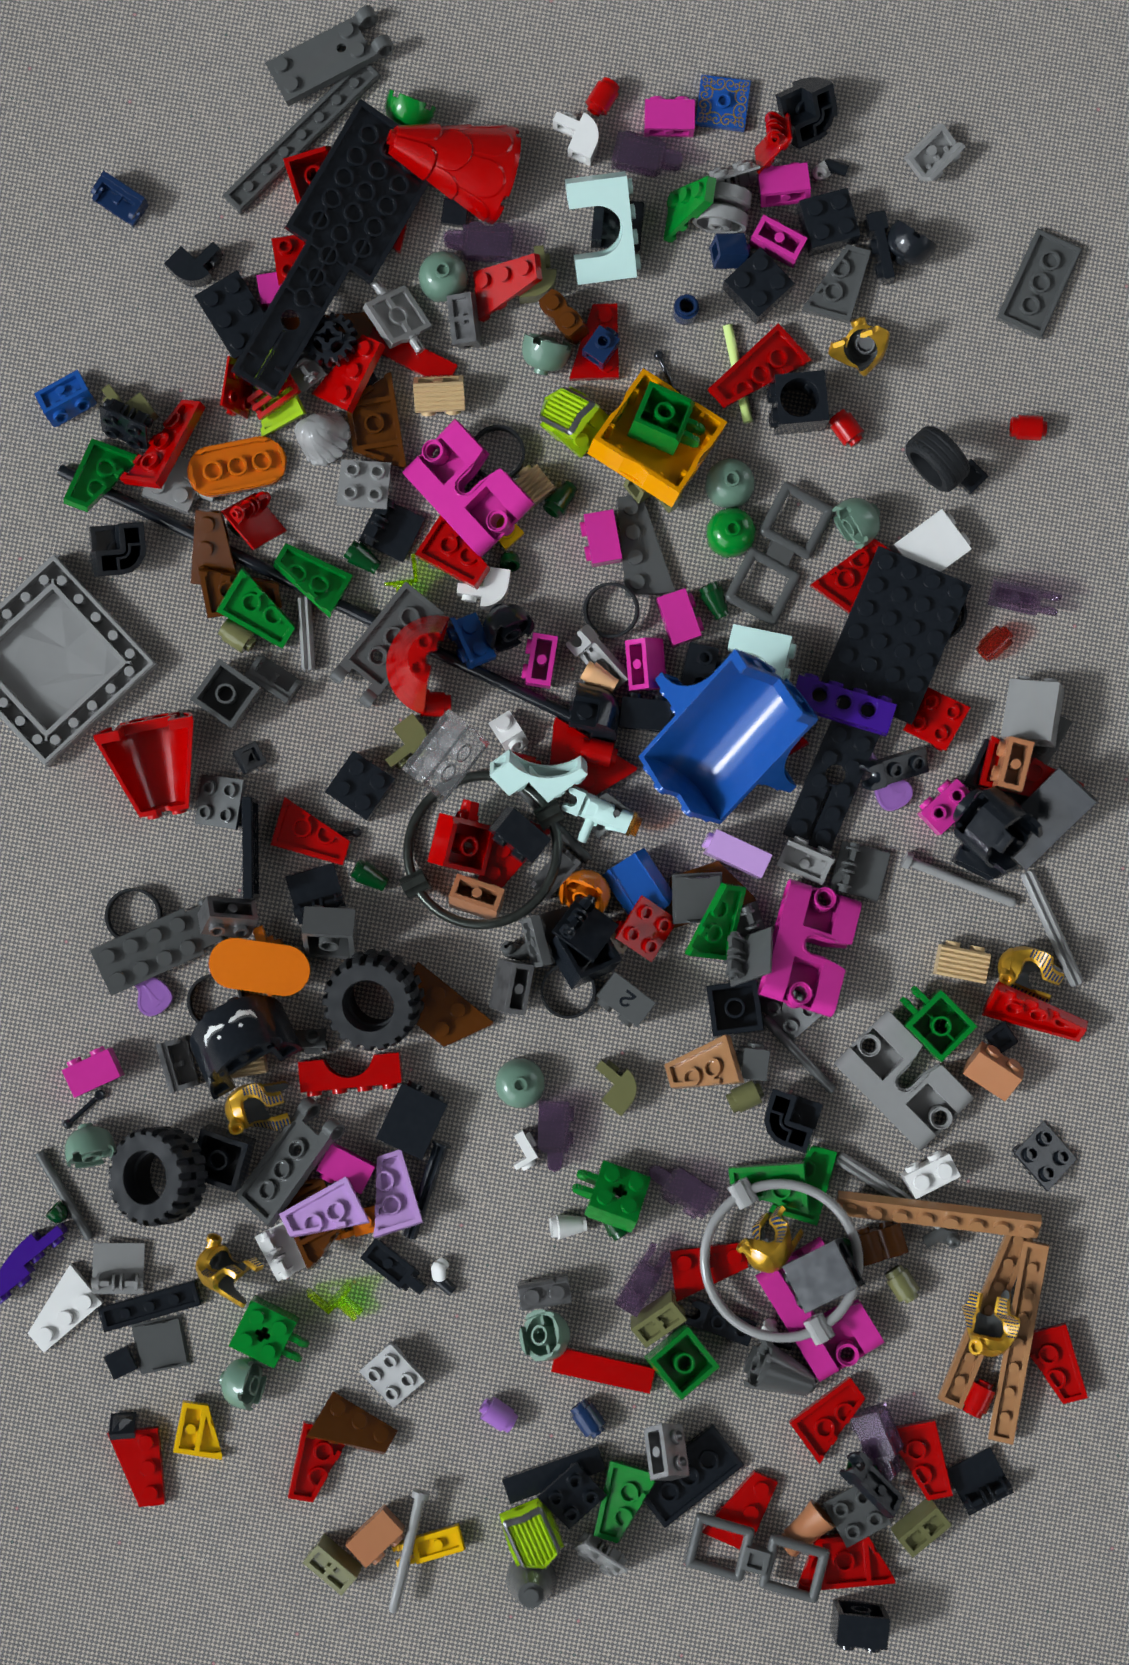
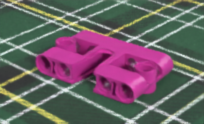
M454 419L435 440L432 439L425 442L422 447V453L402 473L477 555L483 557L503 536H508L513 532L515 524L535 503L510 475L501 468L479 481L468 493H465V486L477 475L490 454L457 419ZM440 448L438 457L433 458L434 451ZM504 517L505 522L503 526L497 528V521Z
M789 879L783 893L773 931L772 973L761 977L758 994L784 1002L790 1008H802L832 1017L838 1003L846 969L823 956L809 952L806 949V942L821 947L846 949L847 945H852L861 911V901L835 894L829 887L819 889L812 885ZM818 896L825 898L826 906L819 903ZM794 990L801 992L802 1001L794 997Z
M819 1236L793 1252L788 1262L796 1260L825 1245L822 1238ZM783 1268L774 1273L760 1272L755 1275L788 1331L794 1332L806 1329L803 1322L815 1315L812 1310L805 1314L804 1310L799 1308L792 1286L788 1285L785 1281ZM859 1299L854 1300L845 1315L832 1326L835 1336L830 1340L817 1346L812 1338L796 1342L820 1382L842 1368L854 1365L859 1358L885 1343ZM838 1306L825 1312V1317H828ZM845 1347L853 1349L852 1355L848 1358L840 1356L841 1350Z

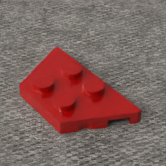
M557 717L553 723L550 765L566 763L579 757L584 739H590L573 727H568V724ZM618 755L615 764L610 763L609 767L587 762L588 775L581 783L574 784V786L596 796L635 773L637 767Z
M840 1534L824 1535L813 1543V1545L827 1548L830 1552L821 1590L896 1584L894 1576L869 1536L848 1548ZM808 1555L797 1583V1588L810 1591L818 1557Z

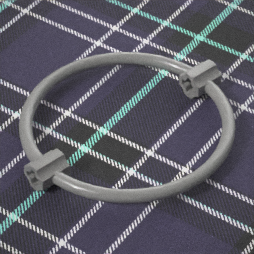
M747 1176L727 1187L731 1196L716 1209L710 1218L701 1242L700 1270L710 1300L731 1325L757 1339L769 1342L790 1343L812 1338L816 1346L825 1343L835 1336L832 1326L848 1311L859 1288L845 1294L841 1303L828 1317H825L822 1311L805 1320L803 1324L806 1329L782 1333L762 1330L736 1316L720 1297L710 1269L711 1244L719 1223L736 1204L741 1210L759 1200L756 1194L758 1192L772 1189L794 1190L819 1200L837 1216L849 1237L853 1260L862 1276L863 1251L858 1232L851 1218L831 1196L804 1182L790 1179H769L751 1184Z

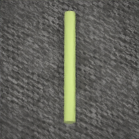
M733 324L723 326L732 367L740 357ZM748 396L739 400L744 424L753 422Z

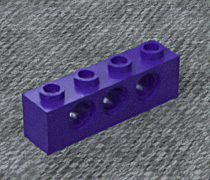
M805 673L804 676H798L795 687L806 699L816 716L885 737L887 736L897 704L892 703L891 698L878 695L877 698L867 696L868 692L859 688H853V691L844 689V685L836 681L821 682L818 681V676ZM816 690H821L825 693L826 699L823 702H817L813 699L812 693ZM841 697L847 698L850 702V707L845 710L840 709L836 704V700ZM864 705L872 706L874 715L871 717L864 716L861 713V707Z

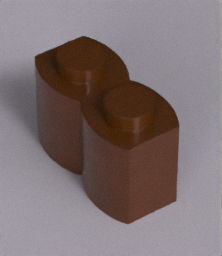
M551 289L539 300L542 311L570 343L577 345L589 334V329L581 316L570 307L561 293Z
M882 1220L878 1222L879 1226L869 1229L868 1226L856 1228L863 1251V1266L909 1252L900 1223Z

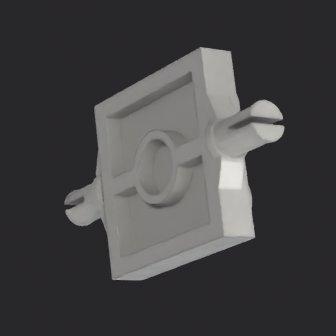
M379 278L373 280L370 285L378 296L365 303L363 309L389 349L402 343H410L416 354L423 352L425 347L418 339V336L429 331L432 325L407 287L404 285L397 289L386 290Z
M180 456L162 489L144 487L142 492L144 498L188 515L199 497L212 503L215 500L214 498H216L201 495L193 489L187 477V466L190 460Z

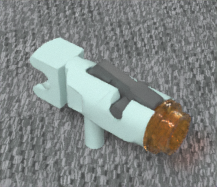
M574 785L569 788V793L577 798V802L575 804L565 802L561 810L574 816L585 818L577 838L578 841L586 843L593 826H597V824L605 826L606 830L624 833L628 837L629 834L634 837L636 836L643 818L637 816L638 813L633 812V810L609 793L597 797Z

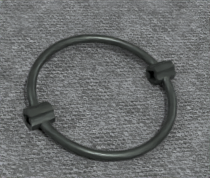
M474 771L457 775L441 783L430 791L417 806L408 823L404 837L403 860L407 876L399 879V882L409 900L417 896L429 911L442 920L468 929H493L509 925L528 915L544 900L557 878L562 859V837L558 823L566 820L556 799L548 803L535 788L527 784L522 792L529 796L539 807L533 812L543 831L548 828L550 829L552 838L551 864L543 884L536 894L522 907L501 917L469 919L450 913L439 906L426 893V891L432 888L422 869L415 870L413 860L414 837L420 820L427 809L445 792L469 782L494 781L490 777V771Z

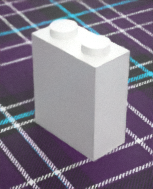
M941 509L897 541L890 549L897 554L942 572L967 554L972 548L969 546L971 542L967 535L963 532L960 533L955 527L956 521L949 512L945 513Z

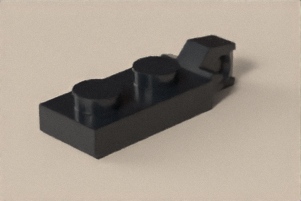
M375 1238L360 1257L399 1289L402 1288L407 1291L410 1287L420 1295L427 1286L418 1278L420 1272L416 1267L379 1238Z

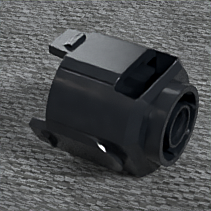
M998 787L977 788L969 792L959 802L953 815L955 837L988 867H995L1002 874L1017 869L1018 865L1012 858L1024 848L1032 834H1035L1038 838L1043 835L1042 825L1036 818Z

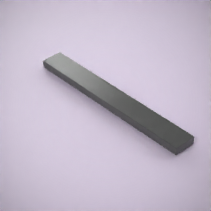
M369 64L340 79L222 195L223 198L242 215L286 171L283 159L306 152L381 78L380 73Z

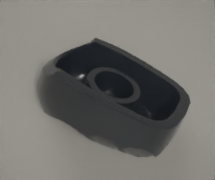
M960 844L951 859L956 865L989 881L1005 875L995 867H988L963 844Z

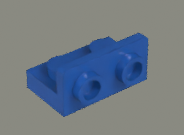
M78 369L34 393L44 415L53 427L67 422L97 404Z
M476 612L457 620L455 617L449 618L446 629L451 642L455 641L458 647L456 650L457 656L462 664H466L468 670L496 659L494 650L490 648L485 639L483 626Z

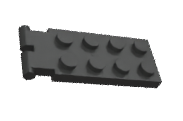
M205 898L198 900L199 906L186 912L184 907L90 949L111 996L205 954L204 948L226 940L225 936L200 934L198 912Z

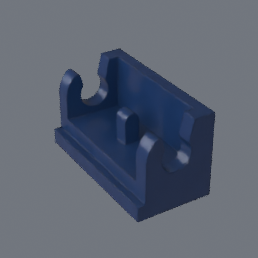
M104 170L91 190L94 202L132 227H135L149 206L145 197Z

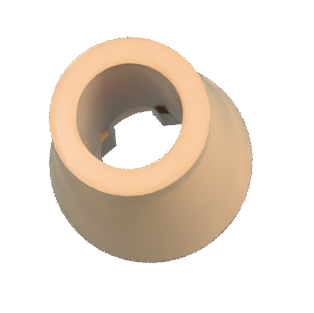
M591 661L588 662L580 679L585 681V684L602 687L612 693L619 681L599 663Z

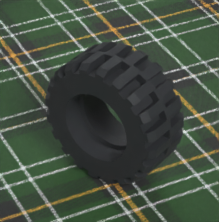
M368 949L365 953L360 951L351 958L348 957L331 974L330 980L324 988L325 992H327L323 996V1005H327L324 1014L326 1019H331L332 1022L329 1026L333 1031L338 1030L341 1040L345 1041L348 1039L351 1041L350 1045L357 1049L362 1045L364 1050L373 1051L377 1046V1049L380 1051L387 1049L390 1045L395 1046L408 1035L421 1017L419 1014L424 1008V1002L421 1000L425 996L424 989L418 987L422 981L419 975H413L411 971L414 968L410 963L406 966L401 962L403 960L401 956L396 954L395 957L390 956V951L382 950L378 954L376 949ZM358 981H374L388 990L394 1003V1013L390 1018H372L358 1007L354 998V986Z
M170 1126L142 1128L136 1132L129 1133L124 1138L125 1140H121L117 1145L116 1149L118 1151L113 1153L110 1160L113 1163L112 1166H109L108 1175H111V1181L108 1182L109 1189L113 1191L111 1196L114 1203L119 1204L118 1209L123 1215L127 1214L128 1220L141 1226L173 1224L191 1216L196 1210L195 1207H198L203 1200L201 1195L206 1192L205 1178H208V1170L205 1171L204 1166L206 1159L205 1156H201L200 1151L202 1150L198 1143H193V1137L188 1133H184L182 1129L171 1128ZM156 1155L162 1161L166 1172V1185L161 1197L153 1189L150 1180V1168Z

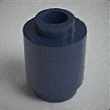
M688 294L681 295L676 299L673 309V317L676 322L681 325H690L696 320L699 311L697 299Z
M586 1398L570 1409V1412L573 1414L572 1419L585 1437L591 1436L595 1438L605 1430L603 1425L606 1421L592 1402L589 1403Z

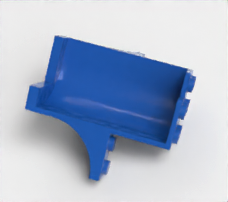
M737 649L727 657L711 676L698 684L684 686L678 678L662 672L656 677L655 681L660 687L659 691L671 704L670 709L675 716L638 756L644 765V771L650 775L654 782V788L659 793L675 796L682 805L681 810L688 817H696L705 822L710 821L721 824L758 784L761 786L767 785L777 791L782 790L789 793L796 788V784L785 769L786 759L796 743L819 720L803 695L787 678L783 680L780 676L776 675L774 667L756 656Z

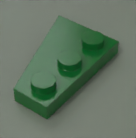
M706 176L670 192L667 199L668 211L664 241L672 243L676 239L678 231L684 232L688 228V221L692 217L697 219L713 204L717 178Z
M91 438L65 494L64 504L88 512L120 480L119 478L122 474L128 472L135 465L133 460L137 455Z
M285 543L274 561V567L329 618L332 616L353 578V575Z
M242 567L216 612L283 649L294 631L295 625Z
M728 883L720 884L684 954L694 957L727 960V950L730 949L727 937L731 932L737 930L746 887Z
M816 1145L810 1148L802 1162L805 1161L807 1184L827 1193L837 1151ZM808 1195L809 1214L787 1207L782 1216L817 1226L823 1203ZM774 1203L769 1212L773 1213L780 1206Z
M805 1161L741 1165L728 1168L730 1185L746 1176L751 1184L769 1179H790L807 1183ZM772 1189L756 1193L759 1197L758 1201L764 1200L775 1203L777 1206L791 1207L800 1210V1212L810 1213L809 1196L802 1192Z
M617 1460L610 1461L604 1486V1492L607 1496L600 1504L594 1531L595 1537L614 1543L621 1541L656 1482L650 1481L649 1470Z

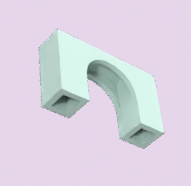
M625 171L565 179L569 209L603 206L612 210L620 220L619 235L610 247L598 252L573 255L577 284L582 285L637 277V269H641L640 255L635 254L634 245L638 244L637 229H632V219H636L634 203L630 204L629 194H633L632 178H627Z
M733 624L728 650L730 654L737 649L756 656L774 667L776 675L780 676L783 680L786 678L789 680L791 669L788 668L789 660L795 657L797 644H793V637L789 635Z

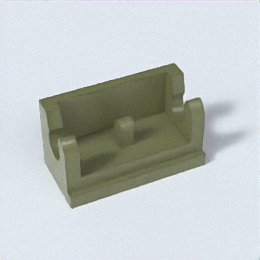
M669 1290L630 1317L631 1330L645 1348L687 1321L684 1306L682 1304L678 1305L676 1295L672 1290Z
M925 1499L890 1529L906 1551L914 1558L952 1525L933 1500L928 1501Z
M325 1533L318 1540L315 1547L311 1548L302 1562L341 1596L357 1579L363 1567Z

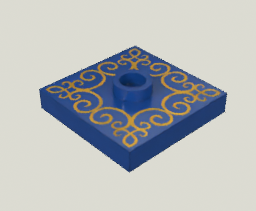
M701 75L695 126L744 132L751 81Z

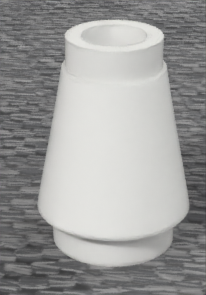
M556 1214L555 1217L549 1218L551 1237H557L560 1240L587 1231L586 1217Z

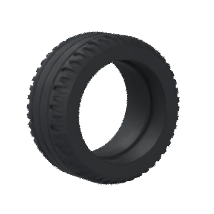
M923 427L906 444V455L912 466L930 485L940 491H952L970 472L969 462L959 446L947 434L936 427Z

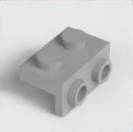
M938 123L904 157V160L920 181H935L943 175V169L948 164H952L960 158L961 152L966 146L964 143H957L944 124Z
M795 836L794 839L788 837L776 866L823 885L831 865L835 862V857L831 855L832 851L822 846H818L817 849L808 845V840L799 836Z

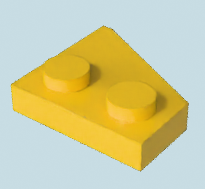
M183 1400L173 1453L222 1460V1451L207 1403Z

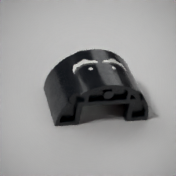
M251 995L228 999L226 1003L207 1011L194 1028L190 1037V1047L214 1100L236 1088L233 1079L229 1075L272 1051L282 1062L303 1050L282 1003L271 996L268 997V995Z

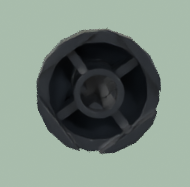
M899 220L895 221L887 234L889 251L894 255L892 260L902 267L906 263L913 266L925 263L933 255L937 247L930 239Z
M511 603L493 606L483 623V632L487 643L492 650L495 648L498 652L518 646L522 643L518 639L525 634L529 637L534 629V622L530 615L521 606Z

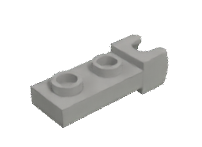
M586 624L577 632V635H574L566 642V647L575 657L579 656L586 665L589 661L597 662L615 678L619 679L613 691L615 692L628 680L627 670L598 639L599 635L595 630Z

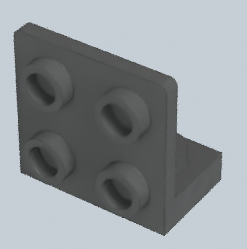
M566 907L520 919L531 964L534 965V968L555 962L549 943L556 936L552 933V930L568 910Z

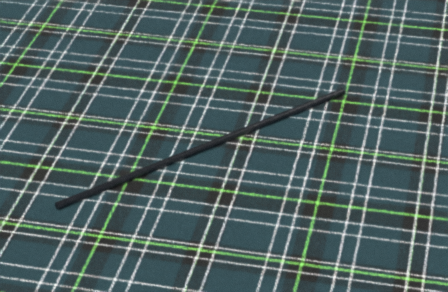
M62 464L58 469L57 476L71 482L76 470ZM113 488L103 496V498L192 541L194 539V527ZM230 545L235 562L302 593L274 566ZM343 599L340 600L335 609L368 626L377 617ZM438 645L436 651L428 653V655L569 722V709L484 667L477 666L468 670L466 664L460 662L457 654Z

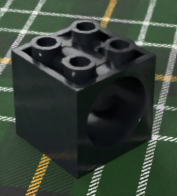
M825 370L774 375L772 382L769 383V388L766 389L767 403H772L771 413H769V427L774 428V434L824 431L830 420ZM790 390H799L810 397L813 407L806 416H793L783 408L780 396L784 397Z

